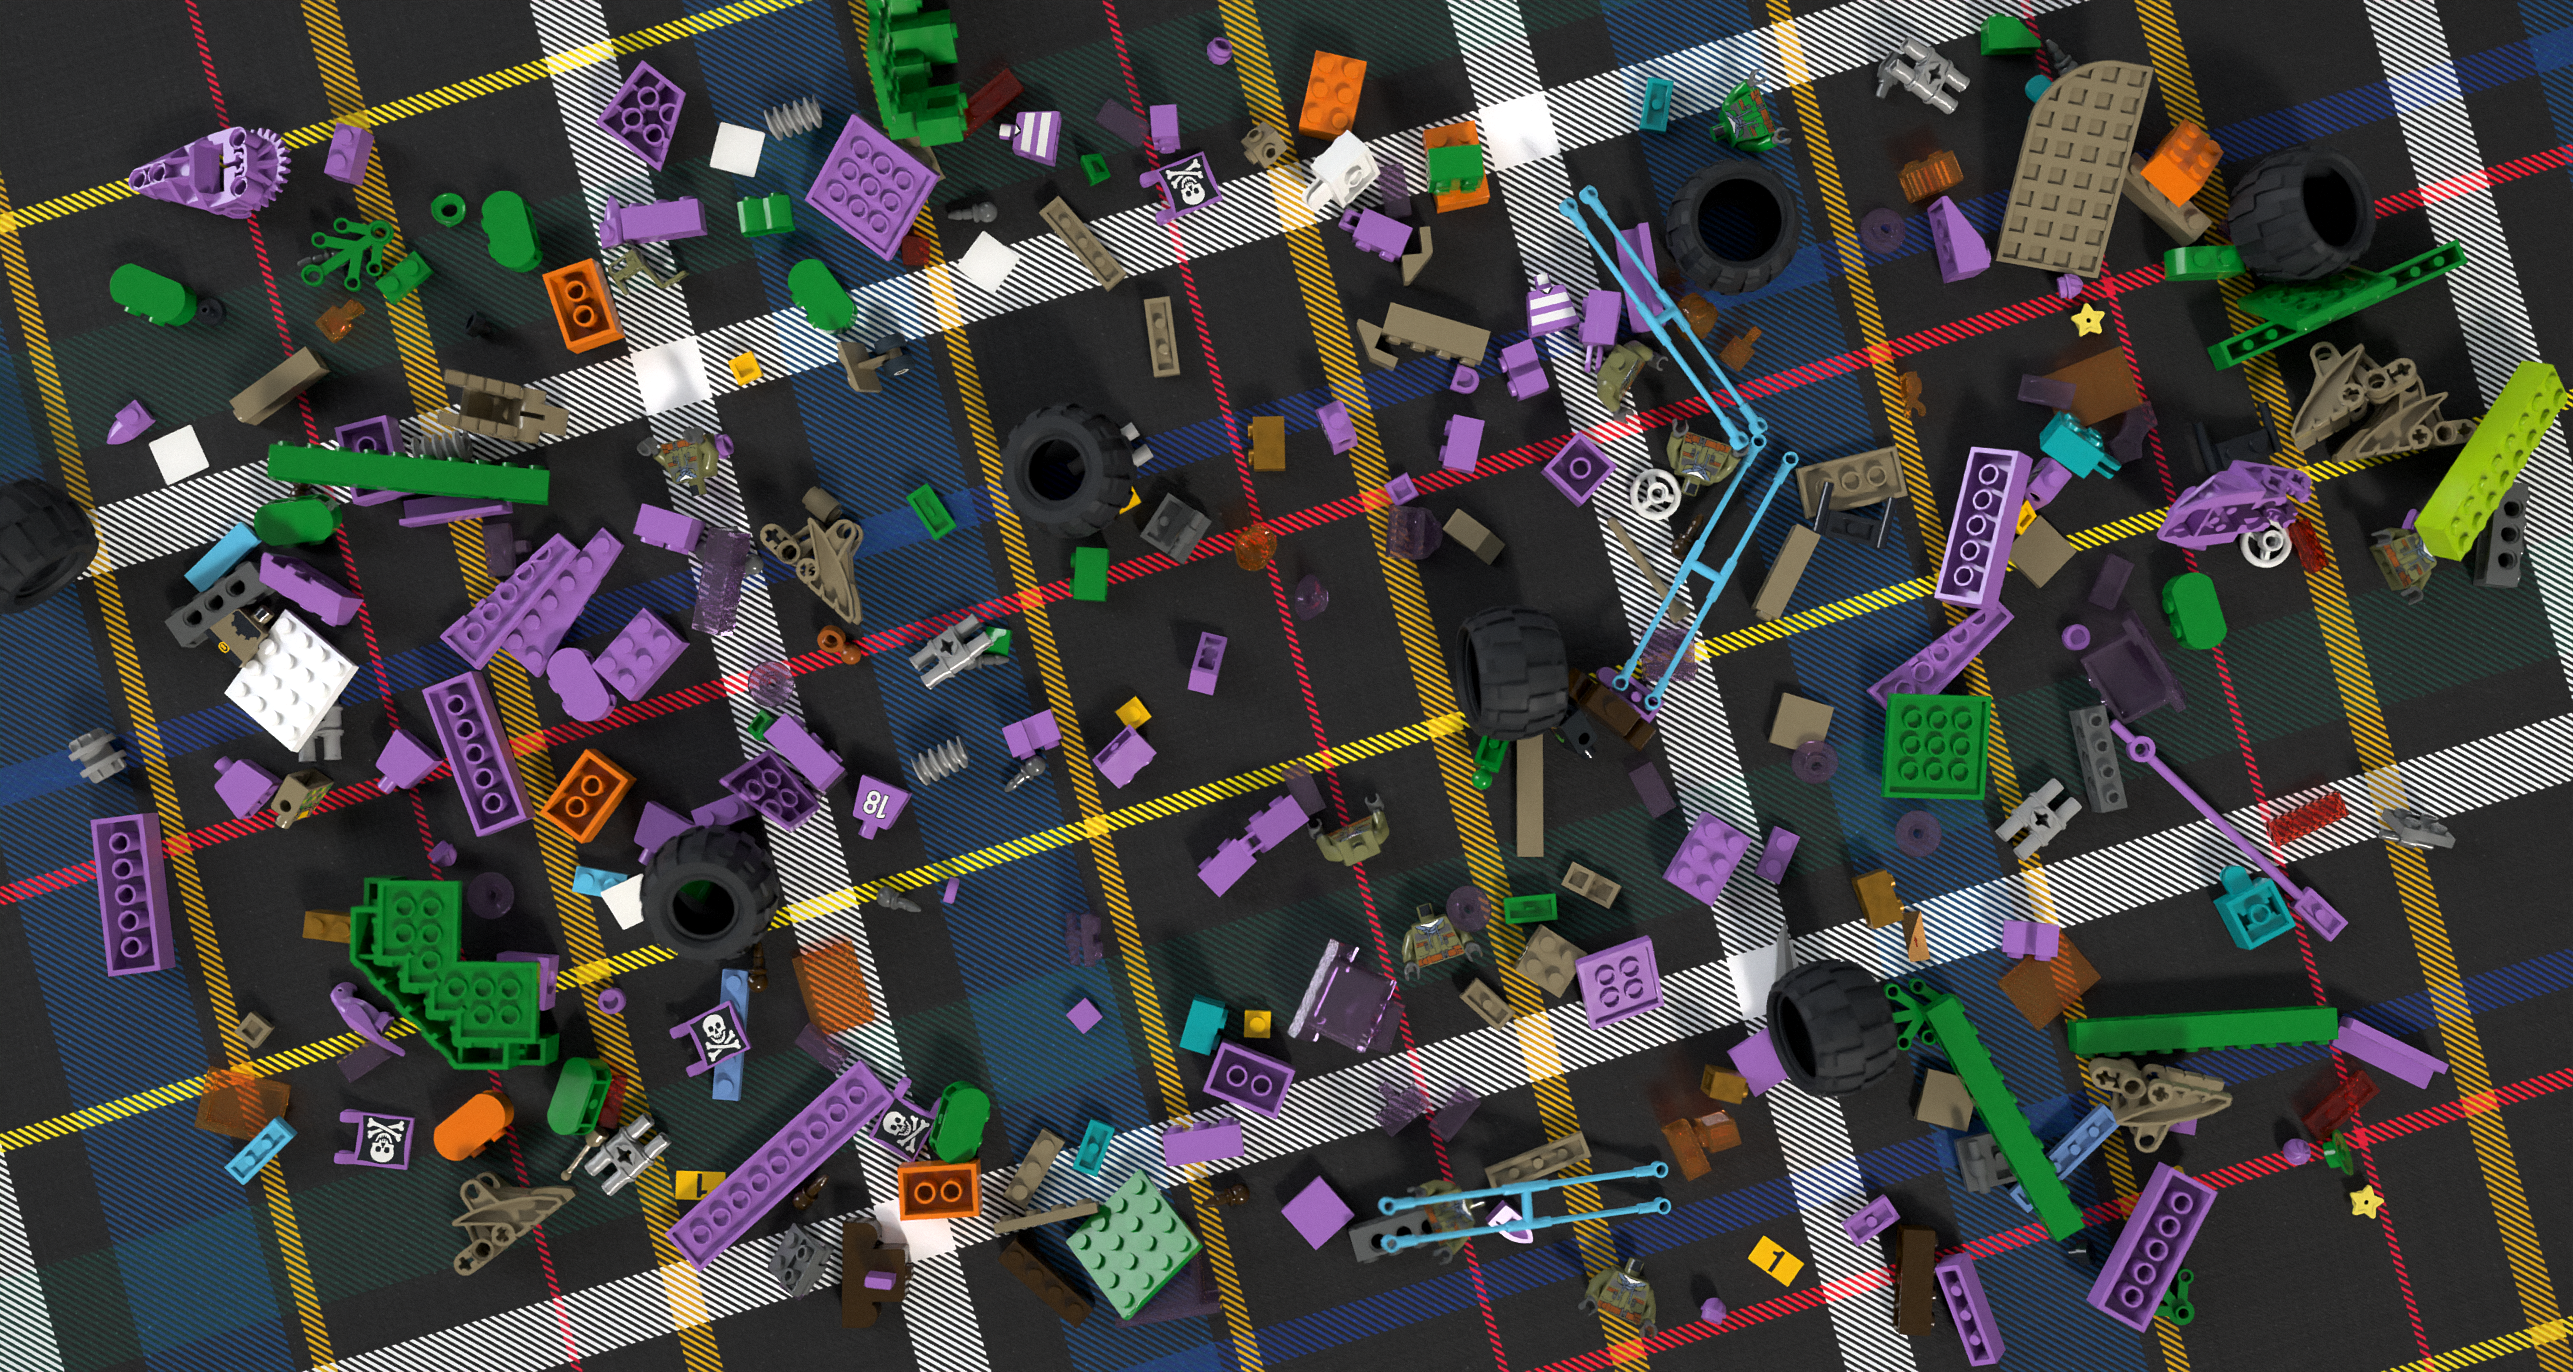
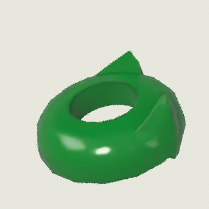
M441 194L431 204L434 218L448 228L459 224L465 218L466 205L463 199L456 194ZM446 205H455L457 213L452 217H446L443 215V208Z

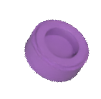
M2070 625L2062 633V642L2070 650H2082L2090 642V633L2083 625Z
M950 877L943 902L954 903L960 882L958 878Z
M616 987L603 990L598 997V1006L606 1014H615L621 1011L626 1004L624 992Z

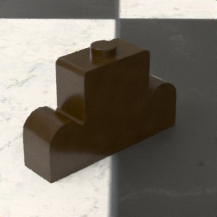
M1571 668L1568 671V699L1635 751L1641 752L1656 730L1640 718V713L1601 683H1594L1576 668Z
M847 1217L842 1224V1328H867L872 1326L881 1314V1302H902L909 1294V1280H913L914 1266L909 1264V1245L907 1243H877L882 1235V1226L875 1218ZM870 1271L896 1273L895 1284L890 1290L868 1288L865 1286V1278Z

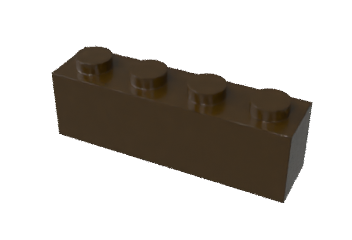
M1897 1224L1892 1328L1899 1335L1931 1336V1328L1935 1326L1932 1302L1936 1300L1933 1276L1937 1275L1935 1271L1937 1261L1934 1260V1252L1938 1249L1939 1239L1938 1235L1935 1234V1230L1928 1225Z
M1019 1233L1001 1252L998 1261L1075 1329L1093 1311L1096 1301Z

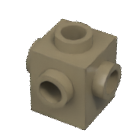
M1264 121L1255 129H1252L1241 141L1246 149L1244 152L1246 158L1253 165L1257 162L1263 168L1273 164L1288 149L1278 132Z

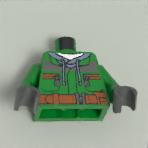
M1761 69L1752 70L1749 79L1743 80L1734 87L1723 101L1722 110L1718 115L1720 124L1710 128V135L1714 142L1727 138L1732 148L1739 147L1742 151L1761 153L1776 147L1777 143L1786 145L1791 142V138L1781 139L1782 133L1789 131V129L1781 127L1776 130L1759 88H1754V85L1764 84L1767 80V77L1762 78L1759 82L1755 79L1756 73Z

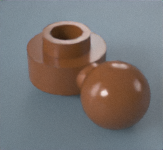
M828 625L821 630L817 641L822 650L829 653L839 651L842 661L849 665L856 664L861 659V650L858 646L845 644L846 637L842 629L834 625Z

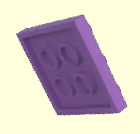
M1648 935L1574 960L1588 1024L1592 1031L1665 1005L1652 941Z

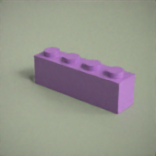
M1965 1252L1945 1255L1935 1267V1271L1972 1366L1996 1364L2006 1349L1970 1254Z

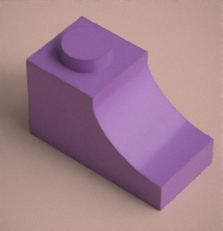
M1202 632L1191 669L1189 690L1213 695L1227 643L1226 637Z

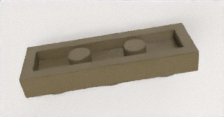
M1170 296L1145 299L1144 304L1154 377L1180 375Z
M1043 1127L1003 1197L1025 1209L1066 1140Z

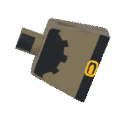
M261 605L254 613L250 609L238 608L208 628L204 633L238 668H245L246 664L259 651L260 648L258 646L262 640L269 637L270 629L265 624L274 616V613L264 605Z

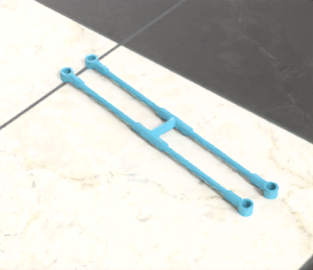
M1591 185L1586 186L1579 193L1580 199L1585 204H1589L1597 216L1603 219L1657 293V298L1666 309L1657 316L1653 315L1645 302H1641L1587 228L1588 224L1577 211L1576 201L1570 197L1566 198L1559 204L1560 212L1564 216L1569 217L1577 229L1583 232L1635 303L1637 311L1661 344L1667 347L1721 421V426L1730 437L1731 446L1735 450H1741L1748 445L1749 439L1745 433L1738 431L1729 417L1726 418L1671 343L1672 339L1662 327V324L1673 318L1682 332L1688 335L1740 407L1739 410L1749 422L1750 432L1756 436L1765 432L1768 428L1766 421L1761 417H1757L1748 403L1743 401L1691 330V325L1665 289H1661L1607 215L1608 211H1606L1597 198V190Z
M1762 434L1754 435L1751 438L1749 451L1741 461V467L1699 540L1695 541L1674 578V584L1631 659L1627 660L1620 674L1612 681V688L1616 692H1623L1628 687V680L1637 666L1636 662L1679 586L1685 582L1691 569L1712 580L1714 584L1706 596L1707 600L1663 678L1659 679L1652 693L1644 699V706L1647 710L1654 711L1660 706V698L1667 688L1668 680L1710 606L1713 602H1716L1733 569L1737 565L1739 555L1779 485L1783 484L1789 471L1798 463L1799 459L1795 452H1787L1782 457L1781 466L1773 478L1774 482L1734 553L1731 558L1727 559L1720 573L1697 561L1705 547L1704 543L1747 467L1751 466L1758 452L1765 447L1767 441ZM1754 440H1760L1762 446H1756ZM1786 457H1791L1794 463H1787ZM1616 680H1622L1625 686L1618 688ZM1654 698L1657 702L1656 706H1650L1648 699Z
M1654 1161L1651 1165L1634 1167L1633 1170L1551 1181L1543 1179L1502 1185V1187L1424 1198L1391 1199L1383 1197L1379 1201V1209L1383 1213L1391 1215L1396 1210L1414 1208L1415 1205L1496 1194L1511 1195L1521 1193L1523 1220L1509 1221L1502 1225L1422 1236L1408 1235L1395 1237L1387 1234L1382 1238L1381 1244L1388 1252H1395L1400 1247L1414 1246L1417 1243L1500 1231L1514 1232L1551 1227L1552 1224L1629 1213L1658 1212L1660 1214H1667L1671 1209L1670 1201L1663 1197H1657L1653 1202L1640 1203L1632 1207L1552 1218L1550 1216L1533 1218L1531 1192L1548 1190L1549 1187L1630 1176L1637 1178L1654 1175L1658 1178H1663L1668 1173V1166L1661 1161ZM1661 1165V1172L1657 1174V1167ZM1390 1201L1391 1207L1388 1210H1385V1203ZM1661 1202H1664V1208L1660 1210L1659 1205ZM1390 1239H1393V1246L1388 1248L1387 1242Z

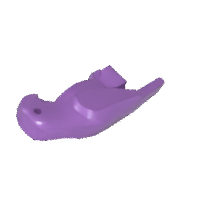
M344 982L337 985L330 996L347 1025L379 1046L404 1056L405 1051L380 1036V1034L385 1035L393 1025L394 1017L389 1012H379L374 1006L364 1000L354 998V991L358 990L354 984Z

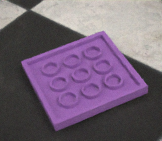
M853 113L806 196L805 201L886 261H890L941 174L898 142L891 140L890 136L859 113Z

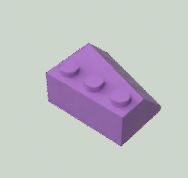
M642 60L595 123L661 172L686 93Z
M267 552L262 556L259 581L298 602L305 610L322 616V621L333 627L336 625L347 626L363 602L362 598L300 558Z
M771 748L719 781L789 833L804 825L822 807Z

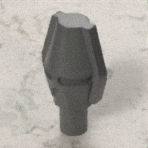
M1890 51L1880 64L1877 74L1879 86L1875 94L1876 97L1885 99L1889 87L1896 85L1899 81L1887 71L1894 60L1899 59L1904 63L1905 56Z

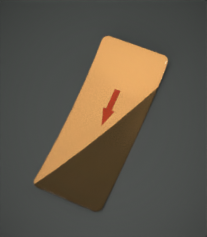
M1921 911L1903 913L1904 919L1901 921L1910 962L1930 959Z

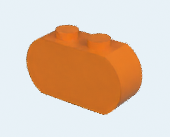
M486 1090L477 1094L436 1127L434 1132L436 1149L443 1157L453 1161H461L469 1156H472L473 1159L487 1149L484 1145L492 1139L495 1142L507 1133L504 1128L512 1123L514 1117L512 1102L504 1093L497 1090Z

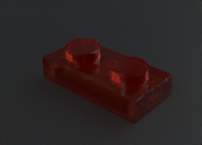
M2308 517L2298 520L2287 527L2290 532V540L2296 545L2300 554V561L2309 574L2318 572L2330 564Z
M611 1073L612 1080L596 1125L616 1129L619 1126L629 1076Z

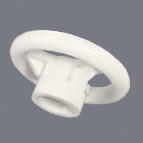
M1649 469L1639 474L1633 481L1630 488V501L1635 511L1642 517L1650 520H1662L1672 515L1678 508L1681 501V488L1676 478L1669 472L1661 469ZM1655 476L1667 480L1672 486L1674 495L1669 494L1666 485L1656 482ZM1647 479L1649 485L1647 498L1640 504L1637 495L1638 488ZM1653 490L1660 492V498L1653 497ZM1664 501L1671 503L1667 509L1655 513L1646 510L1652 503L1660 504Z
M2269 518L2270 525L2275 526L2279 531L2241 533L2240 548L2244 557L2253 565L2263 568L2274 567L2282 563L2288 557L2292 547V537L2289 529H2282L2279 522H2274ZM2249 536L2256 540L2261 548L2260 559L2254 556L2249 549ZM2266 538L2270 540L2269 546L2266 544ZM2283 545L2280 554L2269 560L2270 552L2279 550Z

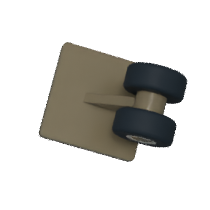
M902 333L891 334L876 341L874 347L880 357L870 359L864 343L844 341L836 343L838 358L847 370V379L850 386L856 392L878 393L882 391L875 369L882 365L887 377L905 374L915 367L912 356L902 354L901 349L907 345Z

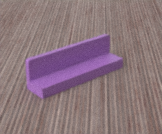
M1648 222L1637 224L1634 229L1620 231L1659 285ZM1614 236L1622 276L1641 302H1645L1653 315L1657 316L1663 312V305L1657 298V293ZM1624 290L1631 333L1652 331L1637 311L1635 303Z
M451 496L403 501L406 519H400L399 523L402 526L412 528L513 513L512 503Z
M2342 1016L2338 1024L2339 1039L2330 1041L2332 1046L2422 1089H2426L2434 1071L2445 1074L2449 1066L2370 1026Z

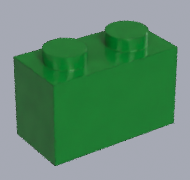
M1076 547V553L1071 554V568H1075V579H1070L1069 594H1074L1073 599L1107 602L1109 549Z

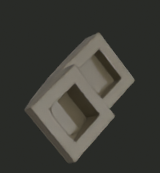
M1572 862L1561 884L1608 909H1611L1622 886L1575 862Z

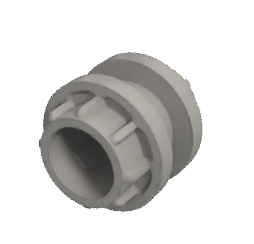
M97 728L69 743L68 747L72 752L68 756L73 762L80 759L86 768L80 772L82 778L89 777L93 783H99L126 768L127 764L123 757L127 754L124 749L115 752L109 743L116 739L113 733L107 735L104 729Z

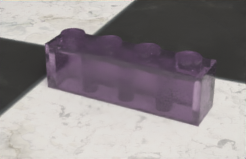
M726 527L709 528L691 629L716 636L733 635V630L736 626L737 607L741 599L742 580L745 576V563L750 549V533Z

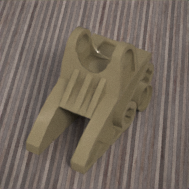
M2320 342L2314 345L2310 351V357L2314 365L2316 378L2310 395L2296 416L2291 430L2295 447L2300 453L2314 445L2316 440L2319 442L2332 435L2334 430L2337 432L2350 425L2351 420L2355 422L2361 419L2367 412L2368 403L2375 406L2386 405L2393 396L2415 384L2417 380L2415 363L2410 359L2400 358L2381 368L2373 359L2365 354L2363 344H2359L2343 357L2329 342ZM2320 348L2331 350V353H2323L2317 358L2315 357V353ZM2367 365L2373 370L2367 372L2364 367ZM2403 370L2408 372L2409 375L2404 377L2402 374H2399V371ZM2359 407L2360 411L2355 413L2353 410Z
M445 370L444 382L462 387L463 394L459 414L438 411L437 423L474 434H482L517 443L522 441L538 444L540 432L566 436L570 411L545 405L547 392L531 388H522L521 390L519 385Z
M2417 375L2415 388L2411 393L2404 390L2393 396L2386 405L2375 406L2374 414L2366 424L2342 442L2332 454V463L2395 455L2407 450L2423 451L2454 446L2468 442L2477 428L2468 419L2444 421L2438 405L2448 396V393L2442 392L2426 397L2423 382Z
M808 518V525L794 535L776 524L764 526L760 532L763 544L781 562L795 566L797 576L819 597H822L831 608L835 609L848 623L853 621L856 625H859L863 620L859 590L854 577L853 557L864 539V532L861 526L842 519L827 529L822 522ZM851 528L850 536L845 538L846 530ZM858 530L859 537L857 538V540L854 541ZM773 531L776 532L777 537L783 542L773 541V537L770 534ZM810 533V538L802 543L798 541V539ZM794 549H796V556L792 559L791 553ZM813 554L815 555V560L811 559Z
M2098 1057L2093 1059L2088 1065V1071L2093 1084L2098 1088L2113 1092V1099L2108 1103L2116 1124L2129 1127L2130 1132L2134 1135L2136 1147L2142 1152L2150 1153L2158 1149L2170 1126L2213 1114L2231 1105V1094L2221 1092L2224 1086L2222 1078L2209 1075L2202 1076L2199 1073L2190 1071L2183 1072L2181 1069L2171 1067L2164 1068V1066L2157 1064L2145 1065L2139 1071L2136 1063L2128 1058L2113 1060ZM2151 1072H2156L2159 1079L2149 1081L2147 1074L2152 1075ZM2149 1134L2154 1137L2153 1144L2149 1146H2143L2139 1143L2140 1137H2146Z
M485 1171L479 1174L476 1179L466 1181L461 1187L460 1195L470 1211L454 1220L452 1225L465 1226L473 1244L457 1255L454 1260L455 1270L464 1276L474 1273L507 1249L511 1243L528 1233L575 1197L579 1192L575 1187L560 1185L534 1188L512 1187L492 1171ZM484 1176L490 1177L493 1180V1187L484 1183L481 1179ZM470 1184H474L479 1195L478 1198H472L468 1195L467 1188ZM472 1256L474 1261L470 1264L468 1259Z

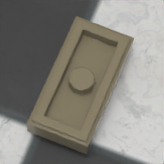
M1477 977L1459 995L1463 1001L1498 1032L1516 1013Z

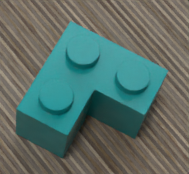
M1195 994L1179 1047L1208 1056L1211 1049L1217 1050L1221 1035L1216 1033L1218 1028H1224L1228 1015V1010L1224 1009L1225 1002Z

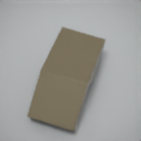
M1430 226L1419 228L1420 254L1403 255L1401 257L1404 286L1410 285L1432 257L1433 248Z
M1359 319L1356 329L1369 361L1394 371L1398 358L1376 349L1383 329Z
M1460 509L1455 511L1443 527V530L1456 542L1470 549L1488 565L1493 562L1505 546L1491 531Z

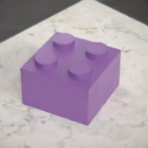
M1579 431L1540 473L1572 503L1580 507L1618 466Z
M642 503L633 534L642 536L640 540L642 542L662 548L664 543H667L665 549L688 555L689 550L695 552V547L701 541L706 523Z

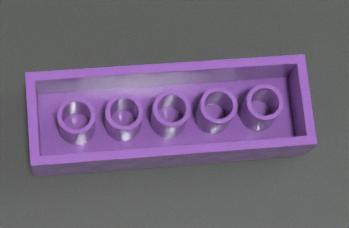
M1971 447L1934 598L1951 605L1996 611L2033 462L2032 458L2019 451Z
M470 671L423 689V695L477 837L487 836L537 817L482 672Z
M158 813L90 820L108 977L176 967Z
M2159 1162L2086 1300L2096 1308L2144 1333L2218 1192Z

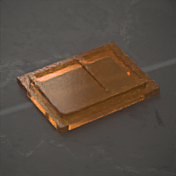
M2121 346L2040 378L2054 415L2059 411H2062L2064 414L2070 412L2081 421L2079 424L2083 427L2144 404Z
M2059 930L2057 957H2051V961L2035 960L2034 954H2030L1998 981L1997 984L2016 1005V1008L2039 1031L2096 983L2101 976L2078 951L2073 942Z
M852 940L838 945L834 944L831 947L812 953L809 952L806 955L792 959L816 1038L841 1030H848V1028L876 1020Z
M209 1066L194 1127L252 1141L275 1117L280 1115L284 1119L292 1085Z

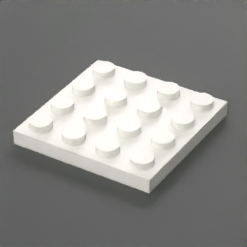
M285 609L270 629L269 637L262 640L258 646L260 648L259 651L246 664L245 668L241 669L225 691V694L289 750L298 753L359 667L294 612Z

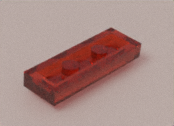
M1008 68L968 99L969 108H965L964 112L968 130L964 131V139L968 138L1024 91L1023 86Z
M2333 791L2266 821L2264 825L2274 846L2280 847L2348 816L2349 812L2339 791Z
M2359 1069L2306 1114L2301 1121L2317 1140L2323 1141L2381 1090L2363 1070Z

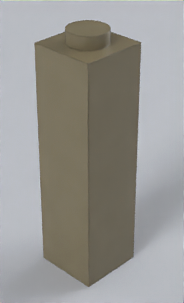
M305 346L229 402L234 407L233 413L242 423L258 425L330 373L331 370L316 350Z
M1799 524L1791 527L1751 607L1752 610L1757 612L1755 616L1767 622H1770L1771 619L1777 620L1780 618L1821 535Z

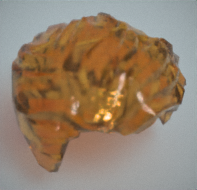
M1693 292L1682 298L1677 304V307L1691 325L1690 328L1699 341L1704 339L1715 326L1719 316L1718 310L1713 303L1708 302L1698 293ZM1677 325L1678 334H1680L1682 338H1685V340L1690 341L1688 335L1685 332H1682V330Z
M1257 523L1238 534L1234 549L1237 563L1241 568L1248 571H1258L1268 564L1274 556L1277 547V539L1273 532L1261 523Z

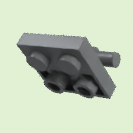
M1168 493L1140 537L1184 565L1212 521Z
M2399 807L2395 810L2384 808L2381 818L2394 831L2380 829L2378 833L2379 839L2395 842L2396 845L2411 849L2418 847L2432 850L2434 844L2452 848L2456 839L2448 832V828L2440 825L2437 822L2438 819L2432 815L2422 813L2421 816H2418Z
M1989 1131L1953 1140L1967 1192L1980 1190L1981 1194L1991 1192L1990 1187L2017 1181Z
M793 1223L767 1268L792 1296L808 1295L814 1283L820 1280L827 1268L826 1262L834 1248L828 1244H825L822 1248L801 1224Z

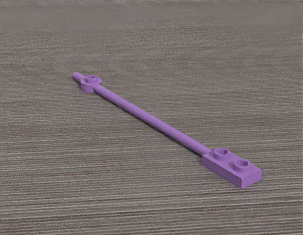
M2117 719L2109 723L2110 728L2127 743V756L2133 761L2147 762L2290 894L2294 900L2289 906L2325 940L2331 942L2348 924L2312 888L2305 887L2301 891L2155 756V744L2150 738L2134 736ZM2138 744L2141 745V751L2139 753H2137L2135 750Z

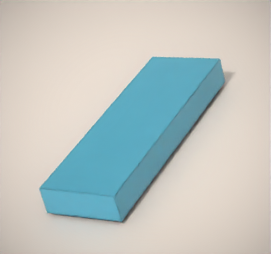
M239 522L184 576L199 592L208 591L214 587L215 581L226 576L262 540L244 522Z
M278 1115L224 1168L242 1185H245L298 1132Z

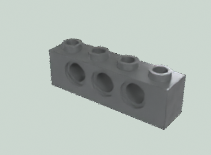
M2513 482L2511 488L2506 491L2500 500L2498 508L2492 512L2486 521L2484 529L2479 532L2473 585L2502 589L2517 587L2521 578L2519 567L2520 558L2524 552L2522 541L2523 532L2527 526L2525 514L2526 505L2530 500L2529 484ZM2505 504L2508 507V514L2504 511ZM2502 530L2505 532L2506 535L2505 540H2503L2501 537ZM2499 555L2502 557L2503 560L2501 566L2498 562Z
M249 561L241 563L235 568L236 572L230 576L218 579L214 582L213 588L198 593L192 598L193 602L171 612L172 616L164 622L182 647L195 648L209 638L204 633L208 628L238 608L251 609L276 591L259 581L261 563ZM243 582L245 590L241 594L239 592V585ZM222 597L223 606L219 609L218 600ZM200 612L202 614V620L198 624L196 617L197 614Z
M2093 705L2070 710L2069 715L2091 812L2104 813L2127 808L2105 705Z
M1422 1205L1348 1226L1357 1262L1371 1263L1378 1260L1380 1255L1387 1253L1389 1256L1398 1255L1404 1251V1248L1410 1247H1400L1395 1252H1388L1382 1247V1244L1377 1245L1371 1241L1375 1234H1383L1384 1236L1391 1234L1395 1237H1400L1396 1232L1402 1226L1410 1228L1409 1235L1422 1236L1434 1234L1432 1229L1425 1230L1421 1227L1422 1222L1428 1219ZM1390 1239L1387 1242L1388 1248L1393 1246V1239ZM1421 1242L1417 1243V1245H1414L1413 1247L1421 1248L1428 1245L1429 1243Z

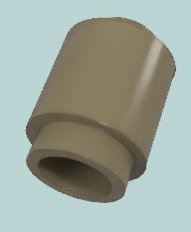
M812 487L802 499V503L806 505L805 508L825 524L829 521L834 523L842 513L840 510L841 503L822 488Z

